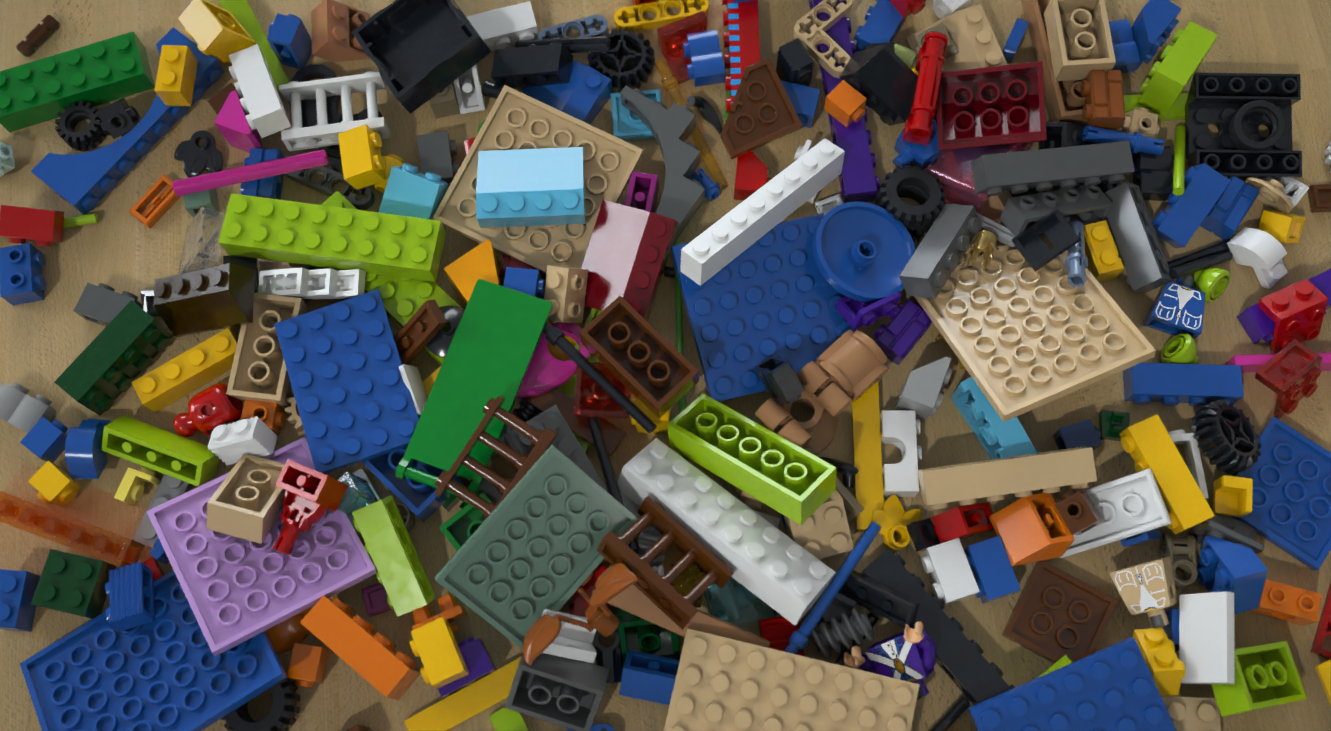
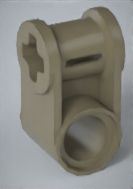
M1162 534L1159 544L1161 558L1170 556L1176 590H1180L1195 582L1197 578L1196 540L1193 535H1187L1185 538ZM1175 569L1180 570L1184 574V581L1177 578Z

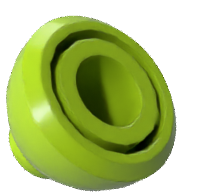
M1222 268L1203 269L1197 271L1193 276L1196 290L1205 294L1206 303L1217 300L1224 293L1230 282V272Z
M1188 333L1172 337L1161 351V362L1197 364L1199 357L1196 355L1197 346L1194 339Z

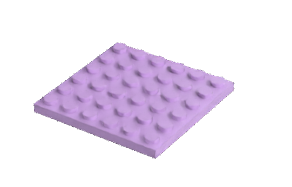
M305 437L273 451L271 455L261 457L283 464L288 459L315 470ZM229 473L146 511L214 656L314 606L323 595L329 598L377 573L341 504H339L336 512L328 509L321 519L312 524L309 532L305 530L304 533H300L290 556L273 549L285 525L282 524L283 520H280L284 511L283 504L272 529L262 544L207 529V502Z

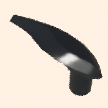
M689 96L687 104L696 107L700 115L721 134L722 126L710 103L703 97Z
M820 457L822 460L837 467L836 472L843 473L842 484L845 487H853L854 474L858 473L856 467L837 459Z

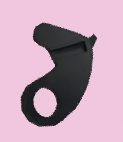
M322 64L308 65L298 70L290 82H306L316 78H336V75L332 69ZM341 95L326 97L328 124L341 123L343 121L342 114H338ZM301 100L302 127L317 125L316 100ZM364 109L360 113L354 114L353 121L367 119L368 110ZM378 111V117H382L381 112ZM340 146L318 147V150H325L332 169L339 173L341 160Z

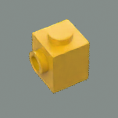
M47 461L28 480L39 491L36 496L49 506L51 503L63 507L74 500L77 492L82 488L78 482L71 479V476L65 470L50 461Z

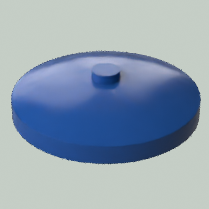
M867 202L843 203L831 209L820 221L814 232L812 251L818 270L836 291L853 300L875 303L891 294L900 293L904 289L899 275L916 249L906 227L900 220H895L893 218L894 215L892 213L889 214L886 209Z

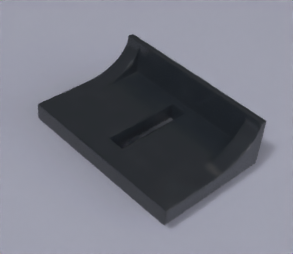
M1057 208L1011 240L1036 272L1080 242L1081 238ZM1041 234H1044L1055 247L1053 250H1050L1039 237Z

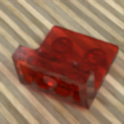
M704 11L657 29L658 46L678 84L689 81L687 64H690V59L685 58L683 52V43L687 42V34L707 31V17Z
M1295 339L1255 374V379L1278 394L1273 414L1278 419L1285 413L1287 415L1291 414L1303 397L1309 398L1318 387L1316 382L1322 372L1320 370L1322 357Z

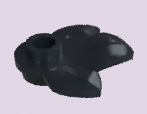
M200 130L195 132L190 140L181 142L175 150L174 159L184 161L183 169L188 178L200 175L205 168L213 173L222 170L223 155L216 148L214 136L207 131ZM204 139L205 144L199 147V141Z

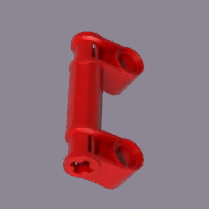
M927 33L922 47L919 49L915 71H919L913 105L904 127L902 137L904 142L929 145L933 128L932 121L935 116L941 75L945 62V49L948 44V37L943 33Z

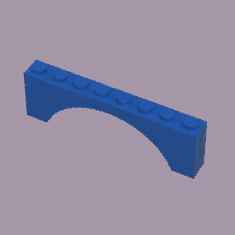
M174 27L156 44L159 55L161 54L162 45L188 46L197 59L198 65L191 106L200 100L204 92L213 83H216L225 72L216 58L201 52L197 44ZM156 95L153 104L142 120L120 139L103 148L81 154L48 153L31 172L83 215L88 214L96 208L99 201L108 192L115 188L118 181L126 173H129L144 155L150 152L152 146L168 133L169 129L178 119L186 114L191 106H166L160 97Z

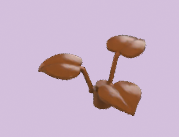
M613 564L597 579L596 589L592 591L590 598L582 586L592 578L593 571L576 590L590 605L585 612L587 623L560 614H556L553 617L548 614L543 615L530 627L525 635L523 656L526 663L531 666L534 659L553 643L560 633L561 621L584 627L589 632H592L595 628L605 637L611 635L619 625V618L607 608L605 603L639 581V579L624 564Z

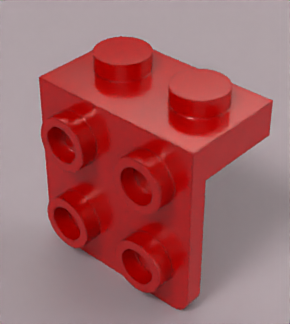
M1307 278L1259 299L1258 307L1276 323L1273 333L1274 339H1272L1270 347L1274 354L1288 351L1295 345L1315 339L1320 334L1328 298Z

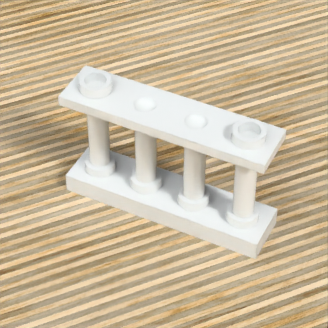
M368 71L358 75L306 82L292 81L288 84L279 85V90L286 102L291 101L292 128L281 130V139L289 151L339 145V133L364 124L369 126L374 132H377L381 139L390 138L389 127L384 117H378L376 90L386 89V83L380 76V72ZM366 92L368 118L353 121L351 93ZM341 95L343 121L341 123L328 124L326 97ZM316 98L317 125L303 128L301 100Z

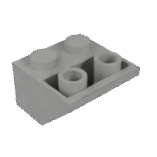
M944 357L911 371L902 387L894 410H915L916 419H920L922 422H925L929 415L934 416L944 396L941 392L945 384H948L953 369L949 368L951 358Z

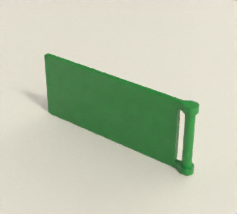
M482 279L477 280L406 452L395 471L396 477L403 480L409 478L437 489L438 486L435 485L438 477L412 468L413 459L448 472L486 415L482 410L491 397L493 399H496L497 396L506 398L501 407L509 413L511 412L552 311V302ZM494 417L485 431L500 440L506 424ZM478 441L470 456L489 467L495 451ZM463 465L457 475L472 480L468 489L479 496L484 478ZM448 489L446 490L447 493L456 495V494H454L453 492H451L450 490H448Z

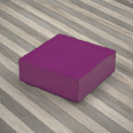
M378 583L361 589L369 617L392 610L388 604V594L383 584Z

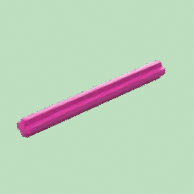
M318 150L176 180L172 183L173 190L177 196L323 166L328 164V156L325 150Z

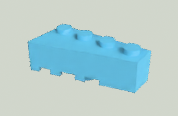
M972 377L959 384L950 398L991 459L1040 453L1034 448L1018 418L1014 417L1003 422Z

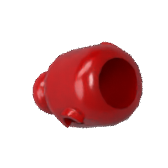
M216 383L194 395L188 402V413L178 414L173 420V426L182 437L188 438L193 436L197 429L205 435H211L216 426L232 424L241 418L242 402L240 399L227 396L228 384Z

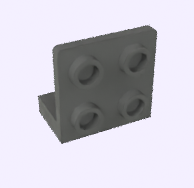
M1214 514V517L1191 527L1188 534L1193 535L1196 542L1203 546L1204 536L1211 535L1251 548L1256 554L1263 552L1265 547L1253 540L1256 533L1254 528L1227 515Z

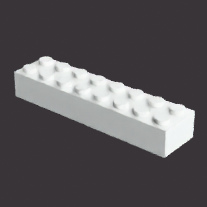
M657 438L622 468L617 483L619 490L639 506H641L647 496L654 502H658L666 513L717 559L727 564L729 570L734 573L732 578L794 625L801 620L824 593L836 573Z

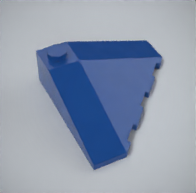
M572 60L569 83L522 87L523 93L587 124L593 122L611 98L610 93H613L610 78Z

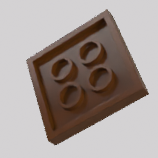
M1043 560L1037 561L1002 636L1054 664L1065 654L1075 662L1094 654L1118 600Z

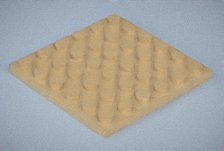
M504 85L432 219L440 220L443 226L478 243L489 239L495 251L510 258L513 256L540 270L539 272L545 275L547 274V265L581 268L602 201L619 202L631 178L632 171H635L643 155V149ZM583 147L586 224L480 228L476 215L478 151Z

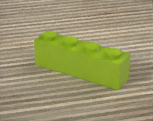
M125 415L104 426L101 451L198 487L217 475L219 457L215 456V453H212L211 450H208V446Z
M392 495L352 512L354 526L361 533L365 541V551L375 564L377 579L384 585L388 594V604L392 610H395L397 617L433 601L436 598Z

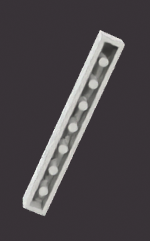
M824 138L681 249L680 272L698 285H703L838 177L842 172L845 151Z

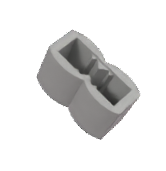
M3 382L0 387L1 419L27 433L30 432L42 417L49 421L51 420L56 410L49 407L52 403L50 400L39 394H36L34 398L27 395L29 389L16 382L12 386Z

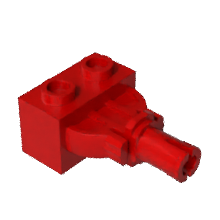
M287 459L275 484L286 490L283 497L284 511L280 517V520H283L282 524L285 525L273 549L290 556L301 532L304 533L305 530L309 532L312 524L321 519L328 509L337 511L348 485Z

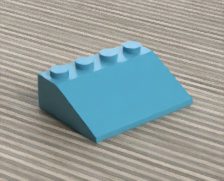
M583 147L478 151L476 215L480 228L586 224Z

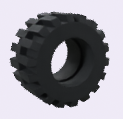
M904 166L903 170L898 167L894 169L893 173L889 172L885 179H883L875 205L886 209L889 214L892 213L894 215L893 218L897 221L900 220L910 235L914 234L915 237H919L922 235V232L927 234L943 209L946 199V193L943 192L944 186L943 184H938L939 178L936 175L932 177L930 175L931 172L927 169L922 171L920 170L921 167L915 166L914 169L910 168V166ZM900 198H911L918 202L920 206L908 205L901 201Z
M284 678L268 688L272 694L273 705L271 711L264 719L258 722L254 721L248 713V702L221 718V720H226L227 722L224 724V727L228 731H289L287 726L294 725L297 720L293 718L294 713H299L300 707L296 706V701H301L300 694L295 693L298 687L290 681V678Z

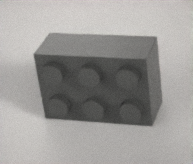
M522 653L505 708L572 730L590 731L604 693L609 669L593 663L546 653L538 655L531 666H529Z

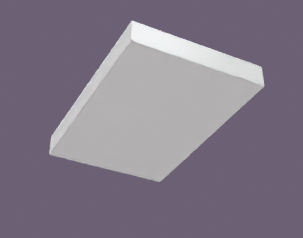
M1224 591L1180 595L1179 660H1182L1185 666V677L1182 678L1181 683L1235 684L1234 593Z

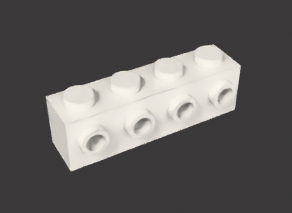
M258 44L229 55L232 66L228 68L234 81H237L234 85L239 96L243 97L240 99L242 107L246 114L250 113L245 116L251 129H257L261 138L291 127L268 64Z

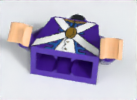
M916 622L912 628L906 624L904 631L872 644L864 651L865 654L861 655V648L859 646L852 647V655L847 652L844 653V664L850 668L859 667L866 672L920 684L917 699H920L929 694L923 679L928 677L934 670L937 645L923 631L922 622Z

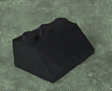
M887 44L853 53L840 78L867 98L865 105L872 108L880 116L882 122L889 126L906 123L913 105L918 76Z

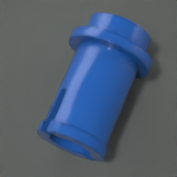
M702 168L697 169L699 175L693 172L690 179H695L703 185L705 199L713 201L721 194L720 184L714 183Z

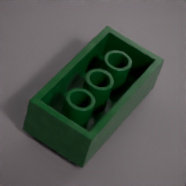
M131 300L54 383L77 402L101 416L103 412L108 411L113 406L114 400L123 391L131 387V382L140 372L146 370L151 365L152 359L160 351L168 347L170 340L174 336Z

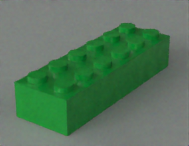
M133 31L0 71V124L10 133L59 118L57 115L59 111L64 113L63 107L67 105L68 108H71L70 103L72 102L79 105V101H84L86 104L89 102L93 106H98L154 89L155 85L145 46Z

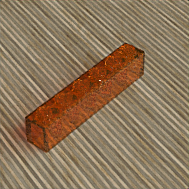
M0 491V522L120 567H125L132 563L136 564L145 545L127 537Z

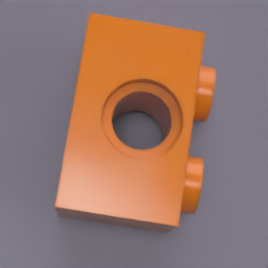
M1266 579L1259 607L1249 612L1304 626L1318 622L1322 594Z

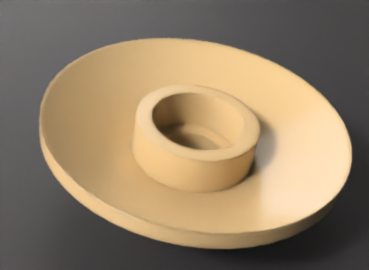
M1247 178L1245 181L1246 185L1249 184L1259 190L1260 193L1257 198L1267 206L1284 213H1289L1293 209L1290 200L1282 192L1285 187L1280 182L1274 179L1267 182L1257 178Z

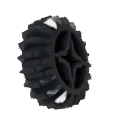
M624 26L620 32H617L614 27L611 34L604 31L602 36H607L611 41L610 50L607 52H590L588 55V66L610 78L612 89L615 87L618 92H621L625 86L631 89V86H635L639 89L641 82L647 83L648 75H652L655 65L654 49L651 47L649 39L644 40L642 33L636 35L634 28L630 32H626ZM622 54H623L624 57H623V60H622V63H621V66H620V60L622 59Z
M1216 400L1200 407L1195 412V416L1192 418L1194 424L1191 426L1195 432L1193 438L1197 440L1199 444L1197 447L1201 448L1203 457L1207 456L1211 465L1216 464L1219 471L1224 470L1229 474L1232 472H1243L1258 462V457L1261 456L1259 448L1262 447L1257 440L1259 435L1255 433V426L1251 425L1249 417L1243 414L1242 409H1237L1234 403L1229 404L1226 400Z

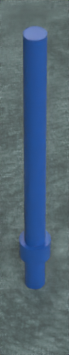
M871 522L798 632H793L788 640L789 645L784 652L797 654L799 650L803 651L809 642L808 636L880 531V525Z

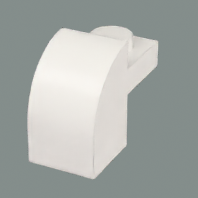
M1244 227L1227 243L1236 264L1253 267L1263 288L1270 289L1288 273L1282 261V258L1287 254L1285 248L1276 238L1265 231Z

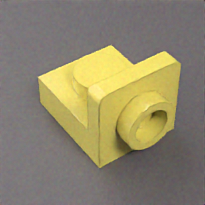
M140 466L137 471L128 467L114 498L134 507L136 501H139L143 496L145 482L159 486L161 480L154 477L156 472Z

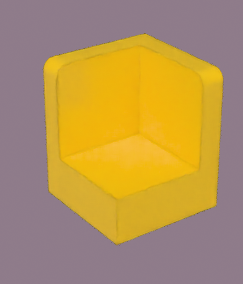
M1263 210L1258 229L1269 233L1281 243H1299L1306 218L1277 210Z
M1227 475L1216 479L1213 486V513L1234 517H1243L1251 513L1253 479Z

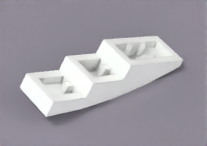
M302 267L260 271L258 293L302 299L353 298L364 294L366 271L361 269L337 271L332 268L308 270Z

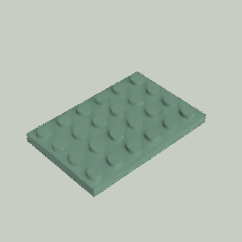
M551 445L435 576V580L523 650L525 635L530 627L541 618L543 610L559 611L602 562L604 557L597 551L602 538L610 530L616 536H621L638 518L554 445Z

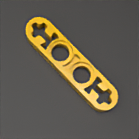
M662 0L623 7L615 12V27L620 32L624 26L626 32H630L633 28L635 31H642L702 20L708 15L709 2L708 0ZM699 4L701 10H696L694 5ZM684 6H687L688 13H684ZM676 7L680 10V13L676 16H671L667 13V10ZM654 12L656 18L646 20L643 18V14ZM637 14L639 15V22H636L635 15ZM627 17L628 23H624L622 18Z

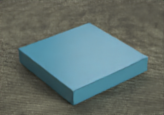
M660 89L642 91L653 102H661ZM621 92L610 93L614 136L624 141L655 139L648 127L634 113L622 105Z

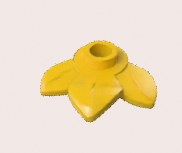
M895 494L885 500L882 511H872V522L881 526L878 533L883 536L885 545L895 551L904 549L910 542L911 537L906 525L921 520L920 509L904 511ZM894 532H895L896 535H897V540H896V541L894 540V536H893Z

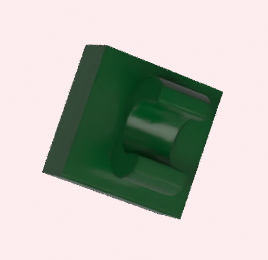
M1106 410L1099 412L1101 439L1121 441L1119 434L1129 427L1130 413Z

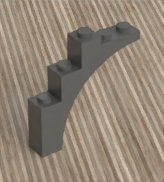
M625 86L620 93L622 105L634 113L648 127L660 147L665 162L664 191L655 214L675 219L679 223L673 241L674 244L705 200L703 185L695 179L689 180L701 163L700 151L694 144L690 142L685 143L696 127V115L687 106H679L676 103H673L670 109L667 110L664 104L659 101L653 102L639 89L635 88L633 90Z

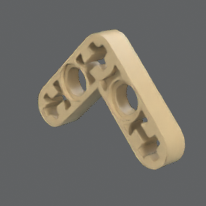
M823 0L800 18L794 26V39L799 38L808 53L835 78H840L851 57L825 32L851 11L853 0H846V4L840 3L839 5H837V0ZM820 12H825L829 14L830 19L820 21L816 15ZM810 28L809 34L806 32H804L803 34L800 33L801 29L806 31ZM826 44L829 50L825 53L818 52L815 48L816 45ZM836 62L838 64L843 62L844 68L842 66L835 67Z

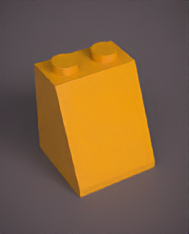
M489 239L444 268L453 289L466 306L478 279L503 286L499 262Z

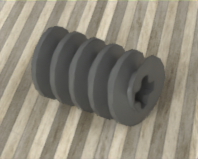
M863 605L862 614H859L855 608H852V618L849 619L842 612L840 623L832 616L830 617L831 626L828 627L823 621H820V630L817 631L814 628L811 632L820 654L822 652L827 658L832 656L831 648L838 654L842 653V643L850 650L853 647V639L858 645H863V635L870 641L874 640V631Z

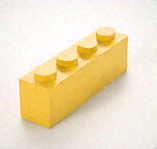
M226 328L131 382L142 404L156 413L230 371L238 337L229 328Z
M1158 414L1127 427L1119 434L1123 449L1130 453L1135 462L1136 472L1152 469L1172 522L1167 527L1175 535L1215 516Z

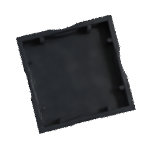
M395 0L352 31V34L366 55L377 65L380 76L395 98L410 114L492 52L454 0Z

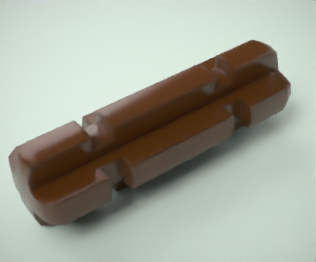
M47 15L42 20L43 23L41 25L38 24L25 37L26 40H22L16 46L21 54L29 57L34 52L33 48H38L51 35L49 32L51 30L54 32L59 27V22L53 16Z

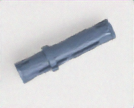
M1075 221L1069 225L1078 234L1081 241L1068 249L1065 265L1068 269V283L1073 287H1081L1086 282L1085 269L1088 266V258L1085 255V227L1083 223Z

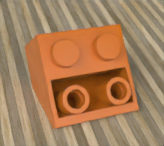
M1039 493L1023 497L990 516L989 519L997 535L1001 537L1012 566L1062 557L1075 540L1056 508V502L1051 493Z

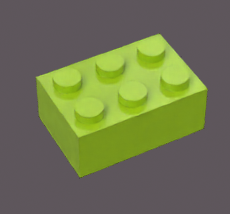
M1192 21L1188 23L1184 30L1179 28L1171 40L1175 44L1167 45L1160 56V59L1163 61H1156L1148 74L1152 78L1147 77L1139 91L1143 92L1138 103L1166 117L1218 35Z
M1287 641L1234 649L1235 684H1211L1222 717L1307 699Z

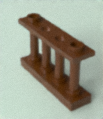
M497 396L496 399L490 398L482 410L486 415L450 470L448 472L444 470L435 482L438 488L434 494L441 496L448 489L484 513L483 516L486 518L545 453L558 435V432L550 427H547L545 431L541 429L537 431L503 409L501 406L506 400L503 396ZM494 417L531 440L534 448L529 455L525 453L521 455L485 431ZM478 441L515 464V468L519 471L513 480L509 477L505 479L470 456ZM463 465L500 489L499 492L503 495L497 504L493 501L489 503L454 480Z
M647 496L637 512L641 517L621 536H616L610 530L602 538L597 551L612 565L616 563L624 564L639 579L633 585L683 630L698 611L693 604L713 583L722 589L734 573L729 570L725 562L717 559L666 513L658 502H654ZM652 525L663 536L642 556H638L628 545L643 530ZM672 544L684 556L664 576H660L650 567V564ZM693 563L705 576L685 596H682L671 584Z

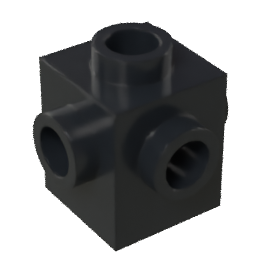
M124 98L96 112L102 121L100 125L103 131L108 136L111 135L113 139L119 136L123 137L141 119L137 110L133 106H129Z

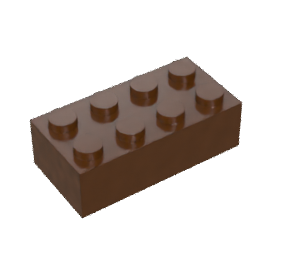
M621 296L617 297L579 332L581 343L658 419L699 382V370Z

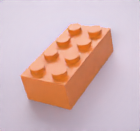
M323 595L300 623L385 697L398 701L421 674L415 669L418 664L407 654H403L401 651L396 653L394 651L396 645L386 636H382L378 632L374 634L373 631L376 628L365 618H361L357 614L353 616L352 613L355 610L345 601L340 600L336 596L330 599Z

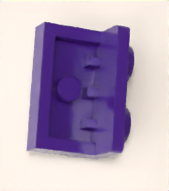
M896 292L875 303L861 302L845 296L837 300L834 307L852 329L855 330L862 326L868 327L882 316L889 317L898 309L897 304L902 295Z

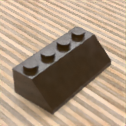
M227 263L155 279L153 305L173 336L176 337L253 323L255 270Z

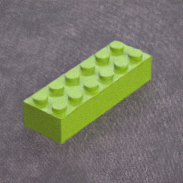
M704 393L667 424L670 448L800 525L836 491L837 467Z

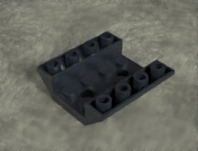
M1195 73L1185 104V157L1190 167L1205 163L1224 177H1302V151H1292V105L1301 100L1300 74ZM1265 100L1276 105L1285 118V131L1282 138L1267 150H1240L1229 136V123L1232 116L1243 105L1252 101ZM1252 112L1243 118L1241 129L1246 137L1258 142L1267 139L1260 135L1259 126L1265 125L1269 129L1270 136L1272 124L1264 114ZM1209 124L1217 127V137L1208 134L1207 126Z

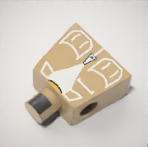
M1170 556L1110 572V576L1131 615L1147 612L1152 628L1169 624L1164 608L1178 603Z

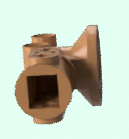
M850 329L827 348L815 362H809L799 371L797 376L805 390L801 392L802 396L798 400L787 404V402H780L778 398L769 397L756 411L755 415L761 420L763 427L803 449L810 446L816 454H819L828 447L834 438L838 424L837 416L851 402L857 401L889 370L887 358L881 348L868 335L861 331L853 332ZM795 404H804L811 408L814 416L807 422H799L792 417L790 408Z

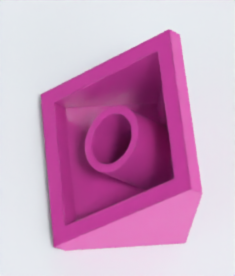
M236 90L231 91L214 124L230 146L249 153L251 148L264 149L257 129L252 130L245 115L250 113L246 114L240 102L241 98Z

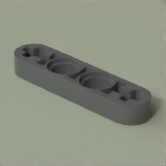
M324 166L304 169L305 174L300 170L285 173L289 179L329 197L335 193L333 191L334 185L338 182L346 183V188L340 193L355 208L360 210L370 208L375 201L374 194L369 186L356 190L344 180L343 174ZM317 172L323 173L324 177L320 182L314 183L311 181L313 174ZM352 190L361 196L365 193L367 198H361L359 201L357 196L352 193Z

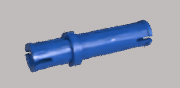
M1086 125L1082 135H1086V137H1082L1083 142L1101 144L1129 141L1131 153L1135 154L1137 152H1144L1160 156L1164 149V146L1160 145L1164 144L1163 139L1142 136V133L1139 132L1130 134Z

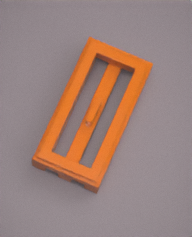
M163 174L128 212L151 229L181 196H177L174 193L173 181ZM168 184L167 188L158 196V193ZM151 202L152 204L142 214H140L143 211V209Z

